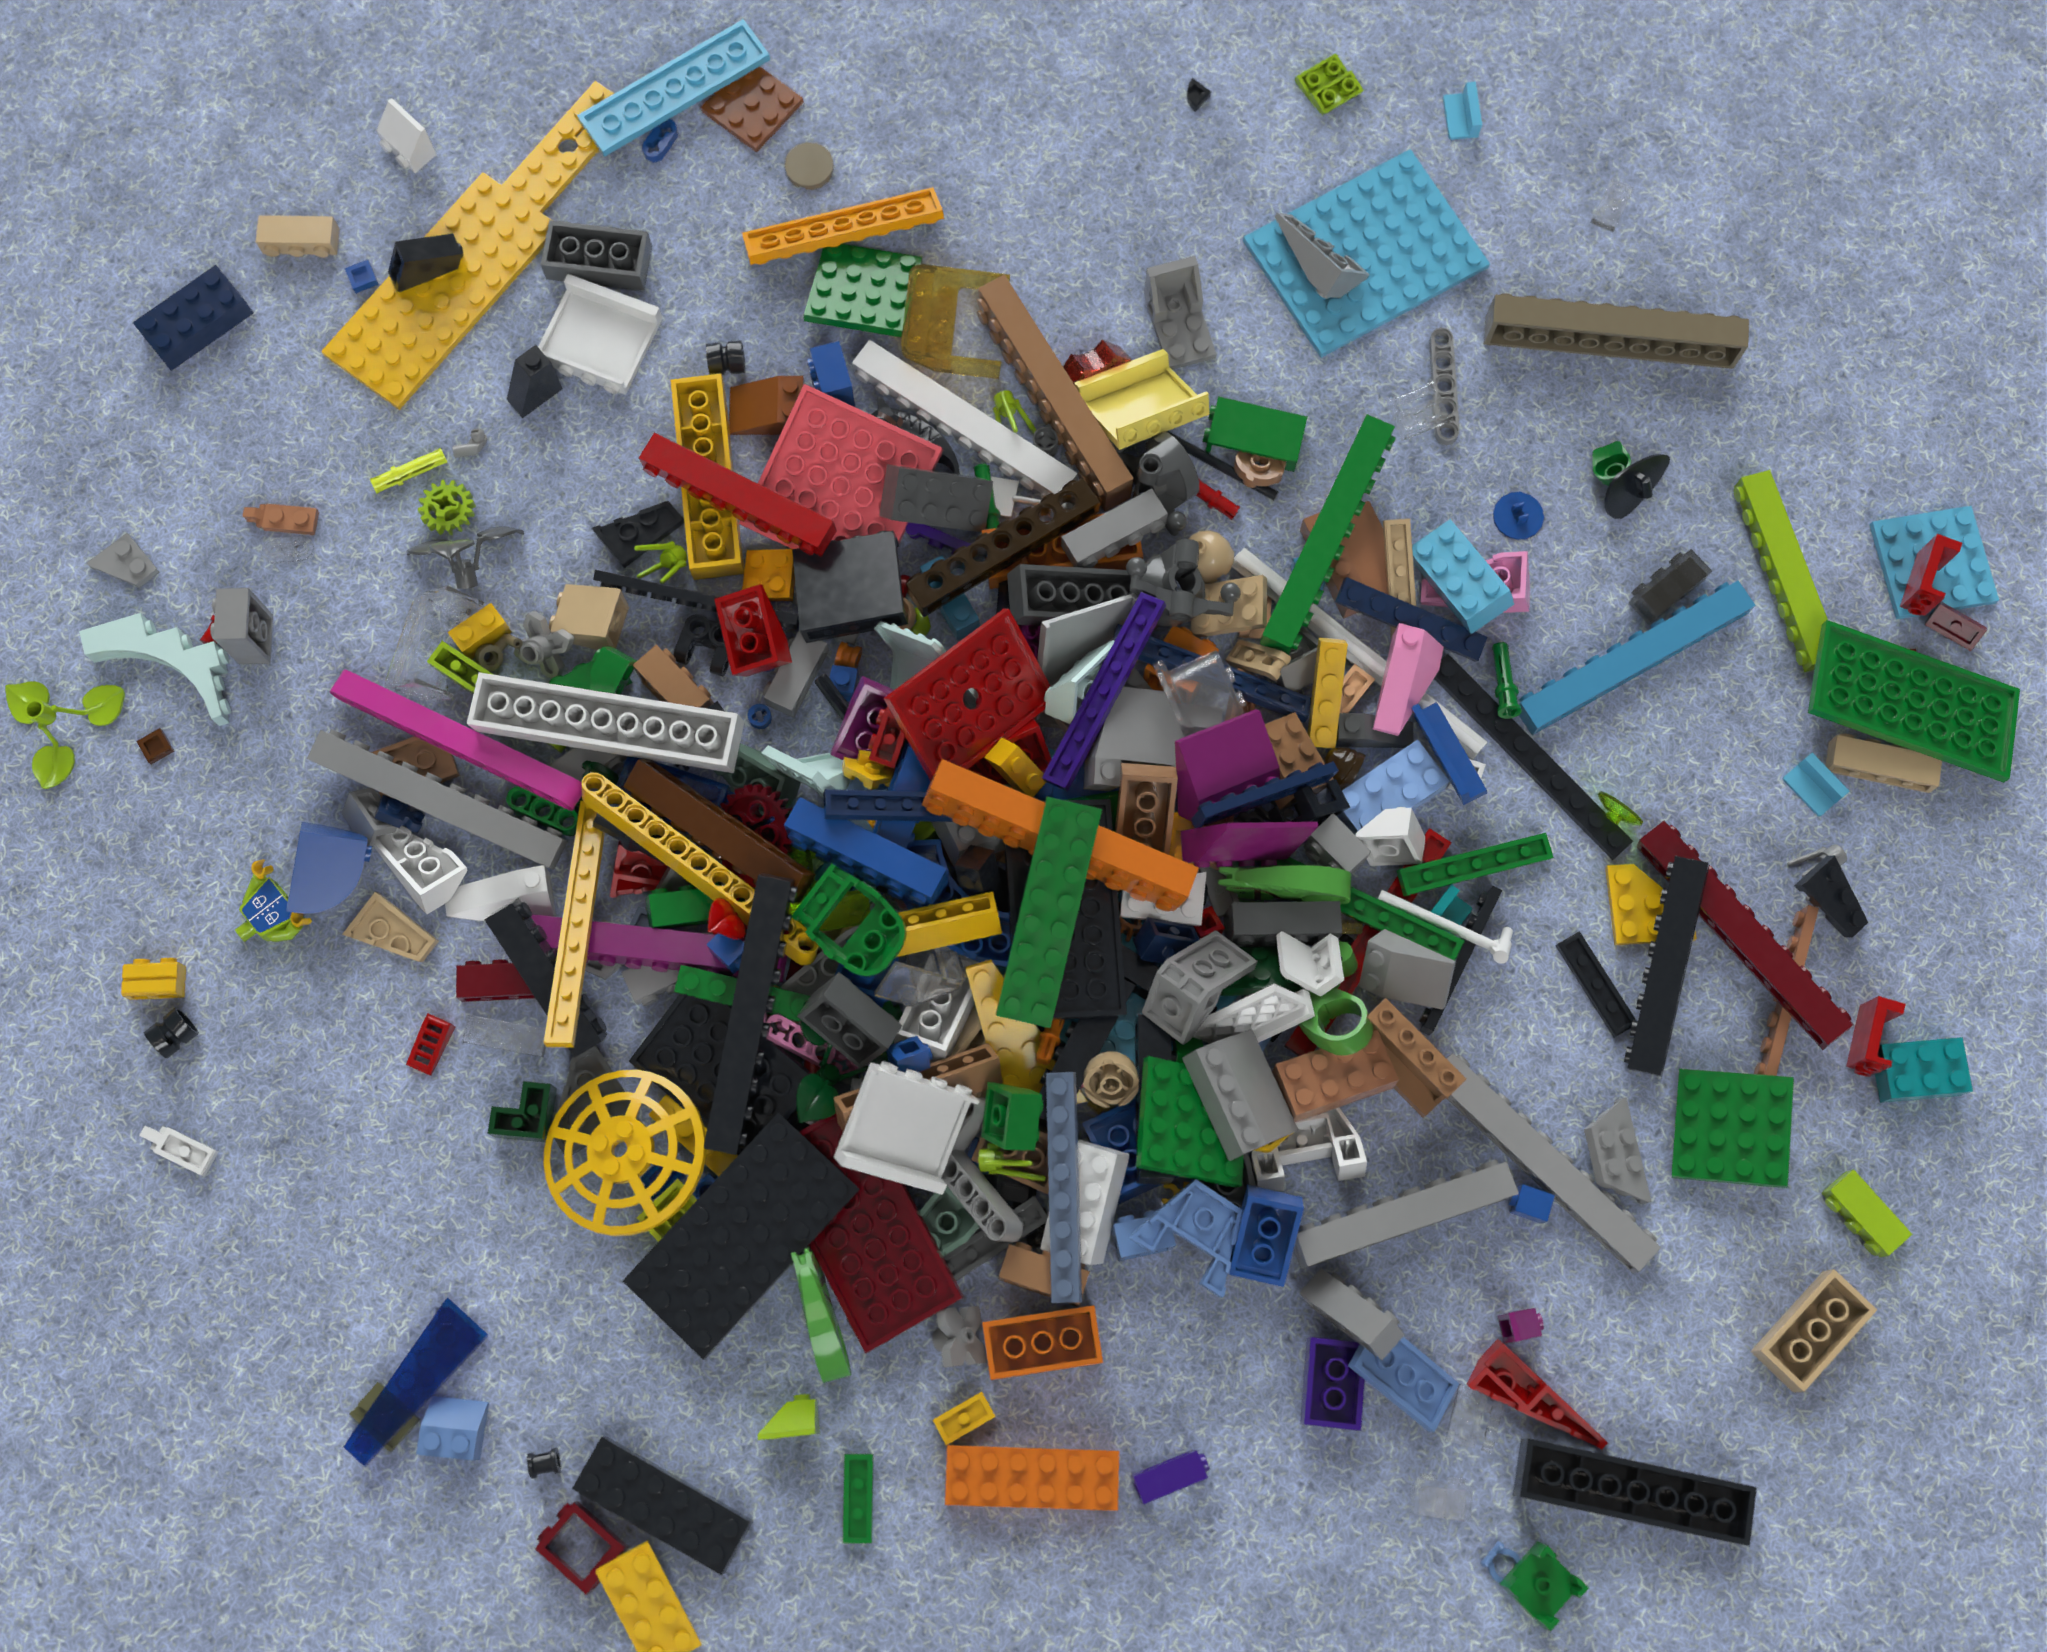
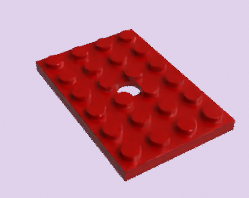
M1002 609L883 699L931 781L942 759L968 770L986 756L1001 738H1009L1046 708L1044 696L1051 685L1010 609ZM969 688L975 689L979 695L976 700L977 706L973 709H968L963 702L964 693Z

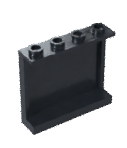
M894 530L880 531L867 536H854L851 539L840 541L831 540L822 557L815 553L808 555L800 548L792 549L799 628L806 643L875 631L874 628L880 621L889 625L892 623L897 626L908 625V617L903 603L897 550L899 542Z

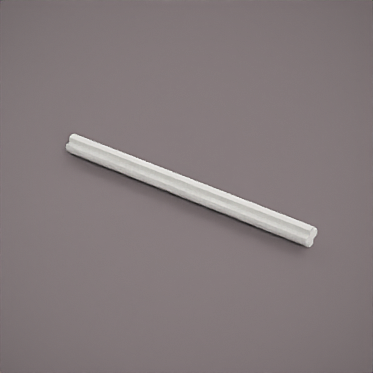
M1244 547L1234 557L1232 568L1245 578L1264 575L1267 578V596L1277 603L1287 581ZM1313 604L1310 612L1314 614L1307 628L1320 638L1345 640L1348 644L1346 659L1375 678L1374 682L1382 686L1387 661L1320 607ZM1425 692L1418 704L1421 709H1424L1437 701ZM1437 702L1467 756L1473 760L1487 744V741Z

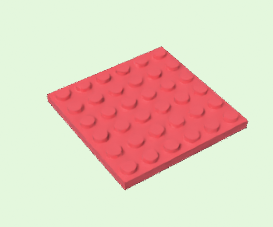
M804 384L758 484L834 521L837 532L832 540L840 541L851 539L854 536H867L880 531L894 530L900 544L908 522L890 520L879 516L887 464L934 471L944 449ZM748 520L739 522L740 525L790 549L799 548V545L793 542L790 544L784 543L777 538V534L768 531V533L760 531L754 526V523Z

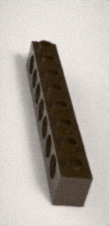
M1084 478L1068 482L1061 491L1056 494L1050 493L1040 501L1041 503L1034 507L1024 508L1019 513V516L1011 521L1007 519L1001 522L997 529L991 533L981 534L971 545L959 547L946 560L940 559L931 565V569L926 572H919L911 576L906 583L907 593L922 616L926 617L1097 514L1100 501ZM1064 503H1071L1074 505V507L1071 509H1065L1061 505ZM1042 516H1049L1052 520L1043 522L1040 518ZM1020 529H1027L1030 533L1028 535H1020L1018 531ZM1005 542L1008 544V547L1000 549L996 547V544ZM983 555L986 557V560L977 562L974 560V557ZM956 568H960L965 571L961 575H954L951 573ZM935 581L942 583V586L937 589H933L929 585Z

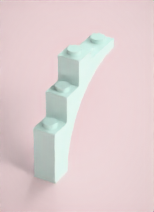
M141 613L79 631L84 654L94 663L118 658H137L155 661L173 668L195 685L205 701L211 719L216 724L221 726L229 723L227 714H231V709L227 699H223L222 690H225V685L220 676L228 673L226 664L229 663V657L227 652L221 649L214 641L193 647L189 635H185L178 627L157 633L153 621L148 620Z

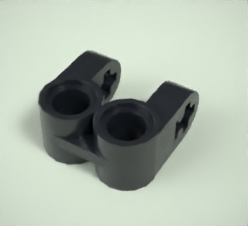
M694 614L688 617L673 653V656L676 658L675 662L687 665L695 647L705 646L715 650L710 664V673L724 677L730 664L725 643L717 641L718 637L723 635L720 622L710 621L701 614ZM697 627L705 628L701 634H693L694 629Z

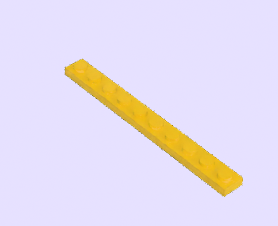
M580 801L545 1030L544 1044L546 1047H574L605 837L604 832L593 827V821L596 818L597 812L583 801Z

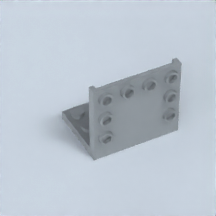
M1135 593L1041 622L1037 661L1051 687L1060 680L1064 673H1067L1074 666L1076 661L1081 660L1088 652L1112 641L1117 624L1124 625L1138 598ZM1133 668L1124 687L1153 690L1139 672ZM1053 717L1063 732L1066 733L1070 724Z

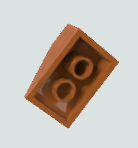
M775 376L730 387V435H780L805 384L804 376Z

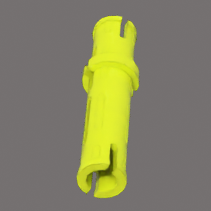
M438 448L401 466L390 467L391 470L370 478V481L378 494L397 484L401 486L404 484V481L448 462L441 448Z

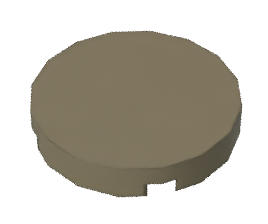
M811 142L799 144L791 149L785 158V171L788 180L798 188L802 187L806 188V190L818 189L831 179L834 170L831 153L820 144Z

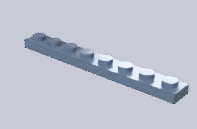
M1046 1073L1052 1303L1082 1302L1076 1073Z

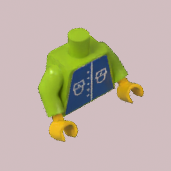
M265 859L255 861L251 866L253 876L242 900V905L239 907V911L246 918V921L237 927L235 932L244 942L256 933L267 942L292 940L301 931L303 925L311 924L312 920L311 918H305L302 913L286 911L288 903L287 894L271 877H266V875L273 872L274 868L271 865L263 868Z

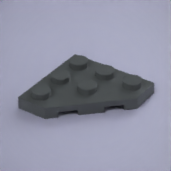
M597 1045L577 1057L571 1058L570 1071L566 1085H564L559 1108L584 1084L603 1074L613 1072ZM617 1078L598 1084L602 1097L625 1092ZM588 1091L582 1094L569 1107L558 1127L570 1130L579 1114L592 1104ZM623 1100L606 1104L610 1116H625L631 1101ZM596 1111L587 1117L578 1132L592 1134L594 1129L600 1124ZM554 1138L564 1154L566 1140ZM574 1143L573 1155L586 1146Z

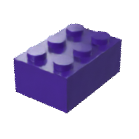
M1316 1337L1306 1339L1300 1425L1361 1431L1365 1379L1348 1366L1360 1345L1358 1342Z

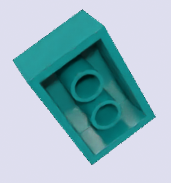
M1963 1037L1879 1045L1878 1056L1892 1061L1890 1068L1875 1073L1880 1103L1955 1097L1973 1092Z

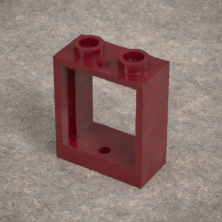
M577 1501L571 1505L566 1503L556 1515L559 1520L552 1528L547 1526L538 1536L537 1540L540 1543L535 1547V1550L585 1595H588L600 1583L596 1569L624 1554L629 1546ZM575 1514L611 1545L585 1579L548 1547Z

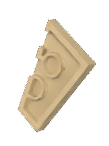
M374 892L342 934L418 962H423L439 942V940L378 892Z

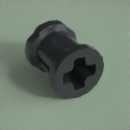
M557 1447L551 1448L550 1452L536 1455L534 1453L527 1454V1468L530 1478L534 1479L539 1474L553 1471L555 1474L561 1473L560 1454Z

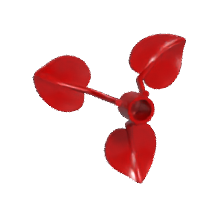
M722 860L724 867L752 888L756 887L750 876L736 872L732 869L733 864L727 860ZM722 898L714 900L709 912L708 932H711L713 935L722 934L735 940L743 938L748 926L744 925L732 905ZM785 930L784 935L789 934V931ZM801 946L800 949L806 950V946Z

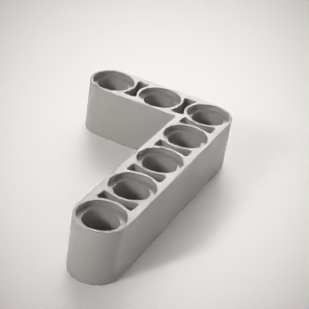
M977 1098L979 1100L978 1105L970 1103L941 1179L991 1240L1015 1242L1022 1235V1222L964 1152L982 1129L986 1099Z

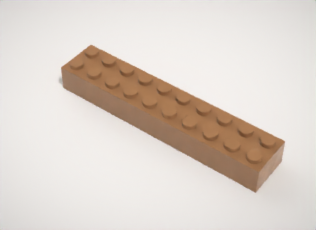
M1005 274L979 287L978 299L976 301L979 307L977 315L983 325L987 324L990 328L989 334L995 345L1000 344L1006 363L1008 365L1012 363L1016 370L1014 374L1017 381L1021 385L1025 384L1027 387L1028 398L1033 405L1037 404L1041 411L1039 413L1045 425L1050 424L1057 433L1058 445L1062 444L1064 446L1068 462L1071 466L1075 464L1079 470V479L1084 478L1100 501L1104 512L1130 499L1133 486L1131 473Z

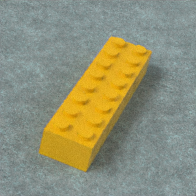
M721 373L670 379L677 444L734 472L726 391ZM681 487L688 563L693 580L744 574L739 520L732 515V512L723 509V511L718 510L709 503L710 501L704 498L696 499L686 489Z

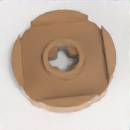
M1240 451L1236 454L1234 469L1237 475L1243 479L1244 485L1250 488L1270 486L1281 482L1286 466L1285 461ZM1256 462H1260V464H1264V466H1259L1256 464Z

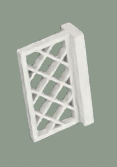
M1273 984L1210 1014L1193 1037L1211 1044L1252 1029L1259 1043L1315 1017L1310 993L1305 989L1294 993Z

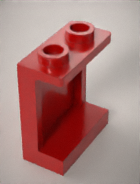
M1936 534L1917 553L1902 598L1901 608L1907 609L1913 615L1925 616L1945 598L1946 593L1932 588L1937 570L1940 571L1960 552L1962 542Z
M1877 996L1859 1006L1846 1067L1855 1069V1074L1870 1077L1871 1074L1879 1073L1892 1066L1891 1060L1878 1056V1049L1884 1023L1903 1015L1905 1003Z

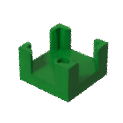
M1537 1541L1499 1584L1540 1626L1552 1631L1560 1621L1554 1615L1572 1595L1581 1598L1589 1587L1579 1577L1571 1574L1556 1559L1557 1555L1549 1546Z

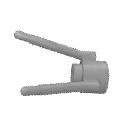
M1834 844L1829 848L1821 847L1815 852L1791 860L1787 865L1793 866L1818 857L1817 861L1819 863L1826 856H1835L1841 866L1847 862V855L1839 845ZM1814 865L1813 867H1811L1810 869H1808L1806 872H1804V873L1802 874V877H1804V876H1805L1810 870H1812L1816 865Z

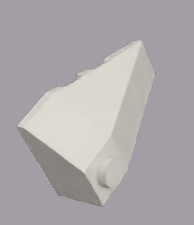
M402 825L394 833L377 836L373 845L413 900L426 914L431 913L451 900L468 871L467 867L451 850L437 847L433 844V841L427 838L422 839L412 834V831Z
M542 865L519 869L458 886L451 900L445 903L446 915L452 918L485 921L490 914L519 897L521 902H525L529 906L532 914L556 917L550 872Z

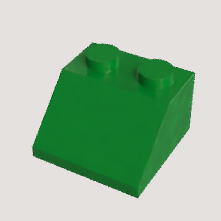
M988 1082L981 1137L1004 1150L1035 1151L1036 1142L1040 1135L1038 1124L1039 1116L1043 1110L1042 1094L1027 1088Z

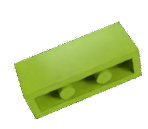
M1854 1169L1844 1172L1821 1193L1826 1198V1205L1832 1211L1839 1212L1845 1219V1226L1865 1241L1864 1247L1874 1256L1881 1258L1891 1255L1913 1235Z

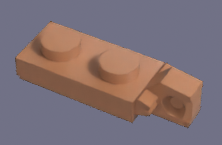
M260 504L259 508L244 507L242 517L246 519V522L256 523V526L263 528L264 531L315 535L319 511L317 508Z

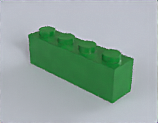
M721 882L714 883L717 886H722ZM694 885L681 886L678 888L679 891L668 892L667 888L652 890V894H649L645 899L649 927L669 929L708 924L709 912L714 900L701 890L695 889ZM740 898L738 902H745V899Z

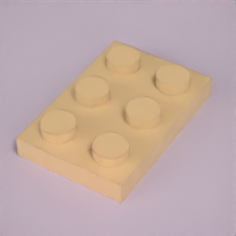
M1264 575L1205 584V600L1225 603L1221 598L1220 591L1226 583L1237 584L1241 590V595L1234 602L1233 616L1200 614L1192 618L1191 632L1193 636L1200 638L1266 628L1267 578Z

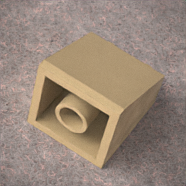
M565 584L563 592H560L557 597L556 605L558 608L556 615H552L549 622L550 632L553 633L561 629L566 630L575 637L574 645L594 650L601 649L603 646H612L616 649L629 610V605L621 589Z

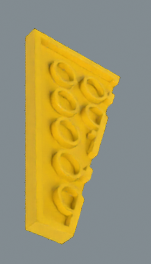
M992 959L965 966L986 1044L989 1043L1000 1060L1002 1083L1031 1089L1040 1093L1043 1087L1039 1083L1046 1068L1052 1071L1056 1063L1052 1058L1048 1065L1036 1062V1054L1040 1045V1029L1034 1024L996 1016L1004 977ZM1079 1090L1077 1093V1104L1087 1102L1086 1096Z

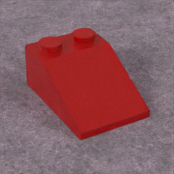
M762 584L714 599L732 675L748 677L792 663L786 635Z

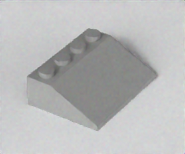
M1252 1029L1206 1045L1182 1058L1229 1161L1298 1131V1127Z

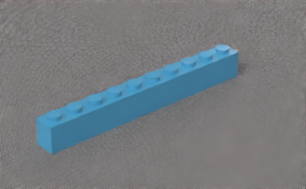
M1739 580L1730 585L1728 582H1725L1714 590L1715 593L1708 597L1704 594L1693 601V606L1687 609L1685 606H1682L1674 611L1670 619L1666 621L1663 618L1657 620L1650 625L1651 629L1645 633L1640 630L1631 635L1627 643L1623 645L1620 642L1614 644L1606 650L1607 654L1599 657L1597 654L1585 662L1586 666L1579 670L1577 667H1573L1563 674L1564 678L1557 682L1555 679L1548 681L1541 686L1542 690L1536 694L1532 691L1525 694L1519 699V705L1522 710L1519 717L1531 735H1534L1746 616L1756 605Z

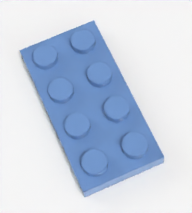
M1404 1337L1383 1360H1380L1362 1345H1359L1348 1365L1428 1432L1436 1431L1459 1385L1454 1378Z

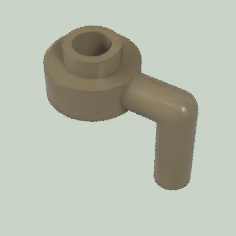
M506 633L494 645L486 643L478 647L475 652V662L488 671H494L503 662L502 651L508 645L516 649L520 648L523 644L522 640ZM486 652H489V659L484 660V655Z

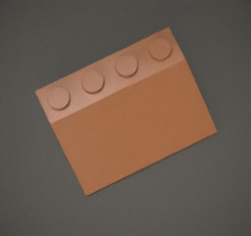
M1370 501L1365 503L1359 517L1354 515L1351 522L1355 524L1349 539L1344 537L1341 545L1345 546L1339 561L1334 559L1331 564L1334 572L1330 581L1325 583L1334 602L1346 577L1388 594L1383 527ZM1320 512L1303 519L1300 532L1305 542ZM1335 603L1343 619L1358 613Z

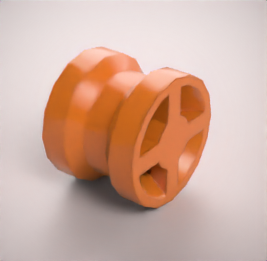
M842 641L838 647L834 665L858 668L862 656V647H851L848 643Z

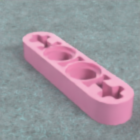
M781 1015L767 1017L766 1023L778 1022V1029L782 1031L789 1030L786 1034L782 1032L772 1033L773 1028L770 1026L768 1040L820 1067L819 1063L822 1060H819L815 1055L817 1045L811 1044L805 1038L804 1045L801 1048L795 1047L792 1043L794 1033H800L803 1036L800 1025ZM832 1047L827 1064L831 1063V1065L836 1066L841 1075L858 1069L854 1063L836 1048ZM833 1059L837 1061L847 1060L846 1065L849 1067V1069L842 1071L843 1066L837 1062H831Z

